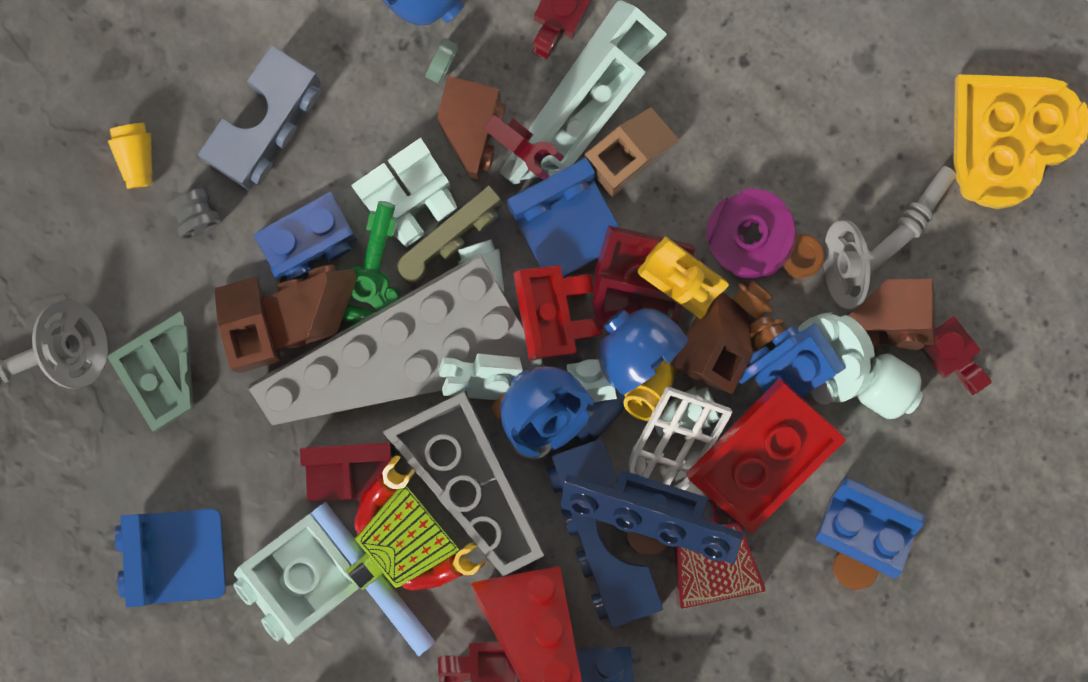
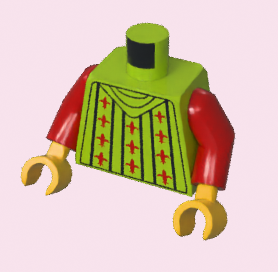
M394 456L383 470V474L363 493L354 519V527L358 533L354 540L365 554L345 571L362 591L382 574L395 588L402 586L409 591L437 588L463 575H473L486 564V560L475 564L468 559L467 553L477 547V544L474 542L469 543L459 551L458 547L406 485L414 475L415 469L412 468L407 475L398 474L394 466L401 458L400 456Z

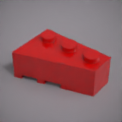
M560 566L471 583L477 605L486 617L520 682H582Z

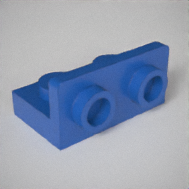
M331 192L253 234L272 268L271 271L274 277L280 282L286 279L288 281L303 279L312 270L311 265L324 258H327L328 262L341 258L352 250L349 244L357 241Z
M816 323L801 332L798 331L796 326H792L772 340L776 346L774 350L770 352L766 346L752 355L747 365L748 368L743 372L739 384L741 385L754 377L765 393L781 378L803 398L846 369V367Z
M845 478L830 497L814 540L896 579L903 572L914 536L923 527L926 517L914 511L905 503L896 502L873 491L866 484Z

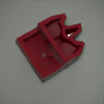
M608 225L595 269L593 311L599 330L605 329L603 327L604 324L623 309L629 315L640 309H656L667 314L678 324L683 306L638 273V269L646 261V257L658 242L663 240V237ZM672 240L689 254L694 255L695 248L692 244Z

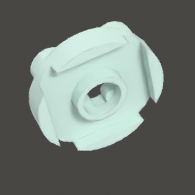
M833 312L822 313L809 318L798 328V331L801 332L816 323L846 367V369L811 392L813 398L820 404L844 402L860 395L869 387L874 375V371L870 372V358L875 357L869 335L855 319L846 315L839 317L832 314Z

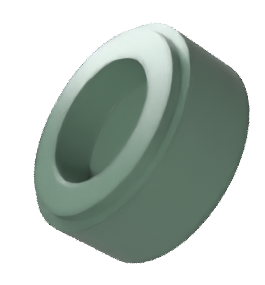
M443 38L425 78L438 84L443 82L459 49L457 47L458 44Z

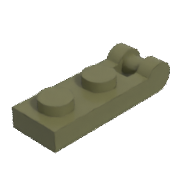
M490 186L486 187L402 256L398 263V271L407 283L412 285L422 283L426 279L427 267L441 255L445 260L452 257L458 252V249L465 245L462 239L475 227L479 232L483 231L500 216L496 210L501 207V200Z

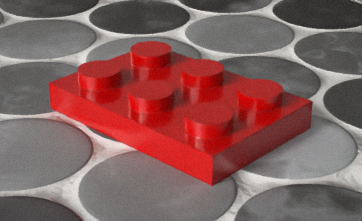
M779 378L686 472V475L690 482L739 522L747 531L753 534L846 441V438L805 399Z

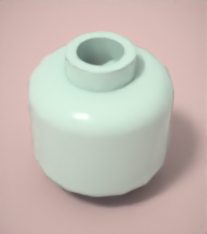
M890 353L870 358V372L874 371L873 380L869 387L857 396V399L886 419H895L904 413H912L920 404L923 393L920 391L922 383L920 373Z

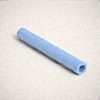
M327 502L310 513L350 566L365 554L354 540L353 535ZM383 574L366 588L418 656L436 643Z

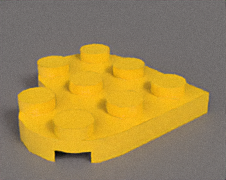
M959 74L955 78L954 170L957 174L956 181L965 199L994 209L1013 207L1032 195L1035 188L1042 182L1046 166L1058 165L1075 155L1079 147L1087 139L1088 108L1085 102L1081 103L1075 92L1066 87L1067 83L1047 77Z

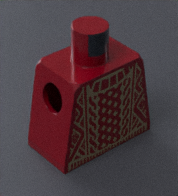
M707 500L702 519L719 524L715 502ZM739 522L721 524L743 532ZM744 534L734 565L724 561H713L700 553L675 546L676 597L679 608L683 609L765 592L763 580Z

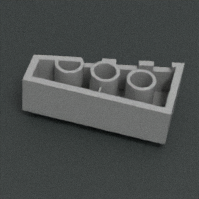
M465 392L383 431L384 435L399 450L410 466L415 469V472L425 481L445 508L461 524L502 576L545 555L484 427Z

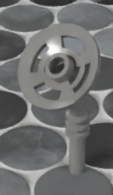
M942 166L917 203H910L908 210L903 213V217L897 222L898 228L871 252L867 249L861 231L853 222L840 220L831 225L824 242L825 260L823 268L829 292L841 308H858L866 298L870 284V275L873 271H876L913 237H920L922 230L927 227V224L933 218L931 212L956 178L957 174L954 170L947 166ZM848 231L852 232L855 242L847 243L843 238L844 234ZM853 286H861V292L858 296L853 297L850 295Z
M61 300L45 307L34 324L32 335L33 348L3 361L0 359V386L1 380L7 383L11 381L10 376L36 365L40 366L41 370L51 381L65 388L77 389L95 382L102 374L108 356V341L99 318L90 308L74 300ZM56 313H63L62 319L53 321L46 328L44 327L50 317ZM78 320L87 329L92 346H84L80 333L74 327ZM57 327H61L59 334L51 335ZM77 357L71 365H67L66 359ZM48 360L55 364L54 370L48 364ZM85 361L90 363L84 373L78 377L71 378L69 372L81 368Z

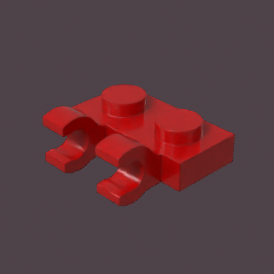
M561 265L525 269L513 273L529 361L574 354L577 352L575 342L590 340L593 337L602 335V330H599L596 318L571 322L567 303L569 298L585 296V293L594 292L591 274L563 278Z

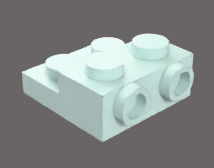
M310 514L240 565L234 573L238 579L234 583V588L238 595L247 605L256 602L266 615L261 619L265 630L276 641L284 638L288 645L360 589L345 571L350 567V564Z

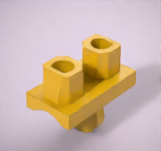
M666 236L661 242H658L646 257V261L638 269L641 277L700 319L706 314L713 300L729 286L724 278Z

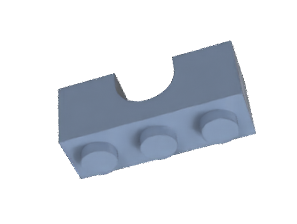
M272 45L247 80L253 91L267 100L268 110L264 120L253 128L242 129L235 127L222 118L198 154L206 164L250 191L254 183L260 185L265 180L273 165L270 159L278 147L283 149L289 144L297 129V126L294 125L295 121L303 110L309 112L313 108L321 94V90L318 89L321 82L316 73Z

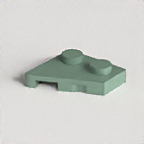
M183 312L176 313L107 356L152 432H158L194 409L187 318Z

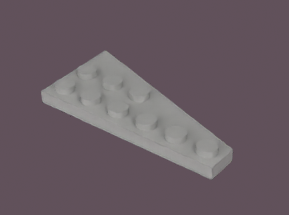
M479 253L250 383L249 390L271 425H277L442 391L446 377L439 376L438 370L443 357L458 359L466 363H474L477 354L520 357L523 371L546 366V363L543 359L529 361L523 325L482 255Z

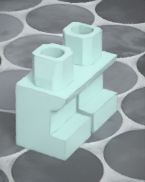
M421 138L388 160L392 170L410 196L404 193L385 163L351 185L370 212H376L378 201H386L395 205L393 217L398 218L394 237L405 247L410 246L425 234L413 217L422 209L428 207L439 224L445 222L458 211L450 193L451 186L448 179L442 173Z

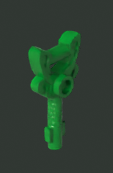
M378 201L376 212L371 211L369 214L366 230H370L371 233L363 266H354L349 269L355 270L357 277L349 299L368 302L375 308V312L400 299L398 289L389 286V277L379 271L388 236L393 237L398 218L393 217L395 205L386 201ZM347 304L341 322L345 321L356 324L375 312Z

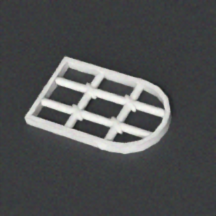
M667 386L640 438L633 447L628 463L629 472L635 474L634 467L639 456L647 459L646 463H648L642 474L643 477L649 478L656 463L669 466V473L663 483L670 485L678 470L687 472L691 468V466L685 465L686 461L684 459L695 439L706 442L697 461L716 443L732 414L731 408ZM670 396L683 399L671 422L659 419ZM689 402L704 407L692 430L680 426L681 422H679ZM714 410L723 413L711 436L702 434L703 430L701 428L710 411ZM657 425L664 428L663 432L665 433L655 452L650 453L642 450L654 426ZM673 432L686 435V442L675 461L663 457L664 453H662ZM686 477L684 481L674 487L686 490L692 482Z

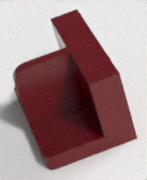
M387 442L300 448L301 466H305L307 500L318 502L361 499L363 493L383 474V470L394 457V445Z

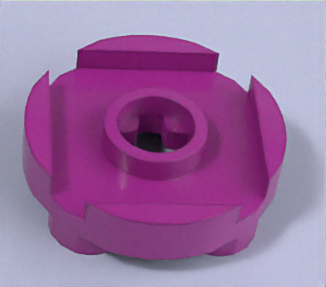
M762 189L742 190L740 194H736L729 199L727 197L723 199L712 211L706 229L711 253L721 267L732 275L746 279L768 278L776 274L778 269L785 265L791 257L797 240L795 220L784 202L773 193ZM753 223L759 224V232L763 235L761 240L754 241L751 245L745 244L746 239L740 234L742 228L750 229Z

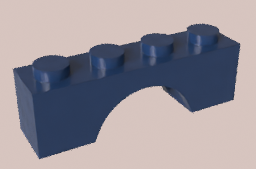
M603 438L553 455L554 465L546 468L555 493L563 491L567 475L607 488H611L618 481ZM561 510L569 535L578 533L584 550L577 552L576 555L584 577L594 576L599 593L593 594L591 597L600 621L608 618L611 627L614 628L663 610L648 566L626 563L611 555L600 540L596 519L591 517L583 518L569 510Z

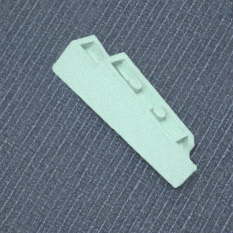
M622 0L615 3L528 129L534 134L529 143L549 142L559 149L564 156L562 161L557 160L552 155L543 158L541 168L549 177L576 162L646 71L638 66L637 63L667 35L643 12ZM513 152L500 170V173L513 184H519L520 180L538 177Z

